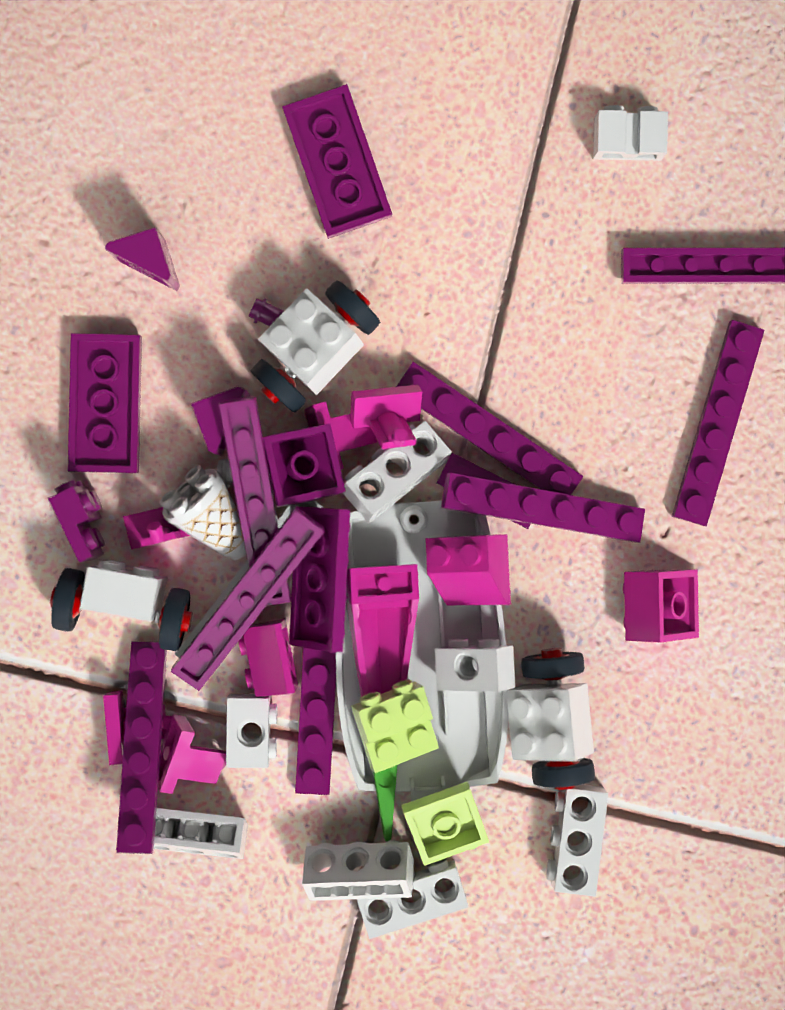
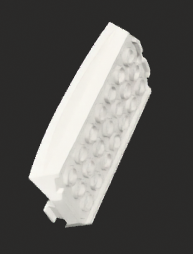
M442 501L394 503L370 523L363 518L358 510L350 512L348 568L418 564L419 604L407 680L416 681L424 687L433 716L431 724L439 748L398 764L395 792H411V802L467 781L469 787L498 783L507 740L508 708L506 690L500 692L437 691L435 648L448 646V640L469 639V645H479L478 640L499 639L500 645H506L502 605L447 606L427 574L425 538L490 535L486 516L441 508ZM413 514L419 517V521L415 525L409 522V517ZM345 604L343 652L336 653L340 724L348 762L358 790L376 791L373 771L371 770L351 708L352 705L360 702L361 694ZM473 658L472 664L477 671V663Z

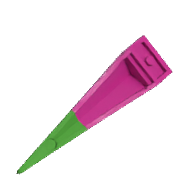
M418 564L347 568L348 603H346L360 694L361 697L373 692L383 694L393 690L392 686L408 678L419 604ZM398 765L378 773L373 772L383 837L387 842L392 839Z

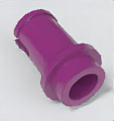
M256 298L248 317L254 319L253 323L255 324L259 321L270 327L284 310L267 303L268 299L266 298L263 300Z

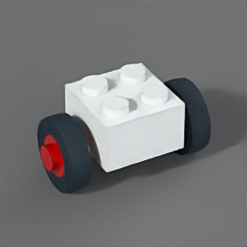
M338 280L327 288L325 295L335 306V311L340 317L306 288L258 339L286 366L284 368L286 373L280 368H274L264 359L258 361L251 369V372L264 385L261 391L273 403L276 404L280 400L294 413L307 400L297 390L296 383L291 377L293 379L298 377L317 395L364 346V343L347 323L356 326L367 335H370L381 323L376 314L368 307L371 304L369 300L357 289L353 292Z
M105 559V561L99 560L98 565L87 568L86 579L84 572L81 570L65 568L62 571L56 587L53 588L50 599V607H52L51 624L54 629L66 632L73 631L82 609L148 622L154 620L155 623H159L160 648L170 651H178L180 649L184 634L189 632L193 612L189 611L190 591L181 588H171L165 605L162 607L168 577L159 575L160 569L139 566L129 570L125 569V562Z
M550 648L541 650V654L522 658L523 677L549 681H546L547 684H524L506 690L512 760L539 761L532 765L531 770L533 783L537 786L566 790L593 781L595 778L593 761L584 758L594 753L588 684L561 683L560 680L567 676L584 672L583 654L579 652H562V648Z

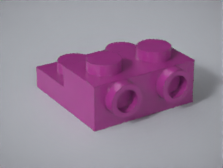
M74 480L56 487L55 491L57 494L48 498L78 562L91 561L104 555L101 548L105 546L104 539L97 527L92 529L90 523L102 518L98 511L102 509V504L95 491L89 492L88 488L84 487L81 481L75 482Z

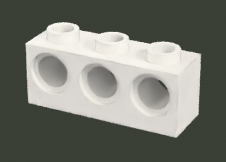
M426 421L417 427L413 424L409 427L416 438V443L425 445L428 448V454L421 455L416 453L413 446L380 448L372 455L373 462L364 469L359 465L346 475V492L343 494L368 523L372 522L445 464L450 457L452 451ZM386 465H399L403 470V474L398 476L390 474ZM363 484L372 485L376 489L377 494L372 497L365 496L359 487Z
M582 784L572 789L556 792L554 810L559 812L558 826H552L550 845L555 846L554 860L548 859L546 880L551 881L554 892L596 897L609 794L604 787ZM583 796L588 798V806L585 810L581 812L572 810V802L577 797ZM574 831H581L584 833L582 843L576 846L569 845L567 843L569 835ZM573 865L580 867V873L575 879L569 880L563 877L567 867Z
M157 808L154 849L243 859L248 823L245 818Z
M398 840L371 844L358 841L347 845L321 843L317 846H306L302 885L309 901L412 897L414 858L409 843ZM398 865L396 868L388 870L390 866ZM359 866H364L361 870L353 871ZM330 867L327 871L320 872L322 869Z
M445 858L442 861L428 864L427 869L414 872L413 869L412 889L419 891L421 894L416 902H406L403 898L357 899L369 939L469 908L455 860L447 862ZM443 878L450 879L454 883L453 887L447 892H440L435 888L438 880ZM374 900H383L387 903L388 908L382 913H375L369 908V905Z

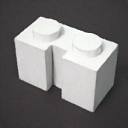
M609 105L603 107V110H598L594 118L593 159L661 161L667 154L668 111H658V107L642 106L637 109V113H627V110H624V107L619 105Z

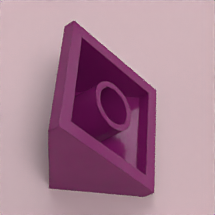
M156 227L107 242L104 249L116 261L178 291L180 284L166 240Z
M237 386L191 403L208 451L223 456L227 446L219 403L225 400L250 397L251 394L244 388Z
M330 424L263 437L277 507L307 503L346 492Z

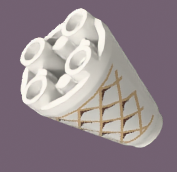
M200 465L195 466L186 474V481L176 490L168 491L161 498L159 503L164 508L163 516L170 524L221 555L230 557L232 560H238L246 555L238 509L217 470L212 468L204 470Z

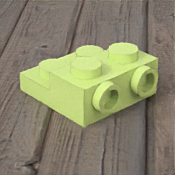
M400 681L392 686L393 690L383 694L379 692L369 693L362 696L359 703L351 706L371 770L374 773L439 748L431 724L433 716L424 687L416 681Z
M468 781L402 805L403 813L424 866L489 843Z

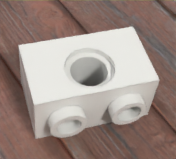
M469 639L448 640V646L435 648L437 691L500 692L515 688L513 645H500L499 639L478 640L479 645H469ZM473 658L477 663V671L472 664Z
M230 694L227 697L226 768H268L271 759H276L277 738H271V724H277V703H271V696L255 697V694ZM249 722L258 724L262 735L257 739L248 738L243 731L244 725Z

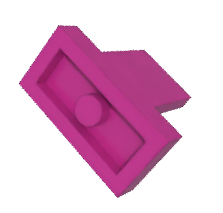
M419 385L351 391L350 422L353 428L371 427L382 449L416 445V438L407 422L420 421L422 390Z
M326 402L314 404L304 409L309 428L325 424L331 425L341 470L344 467L340 452L377 443L371 427L353 428L350 422V414L330 418Z
M163 507L123 516L131 550L190 535L170 524L164 518L162 513Z
M123 690L110 691L103 695L109 765L122 764L126 720ZM165 704L163 706L161 739L165 738L172 716L166 715Z
M172 715L160 751L159 792L173 794L178 779L216 784L221 770L226 766V751L191 745L195 732L186 716Z

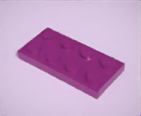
M348 84L282 106L327 238L330 239L391 218L393 214Z
M71 333L68 472L139 473L141 335Z
M296 506L323 525L325 531L292 572L289 645L331 653L343 652L345 604L347 601V568L349 564L350 509Z

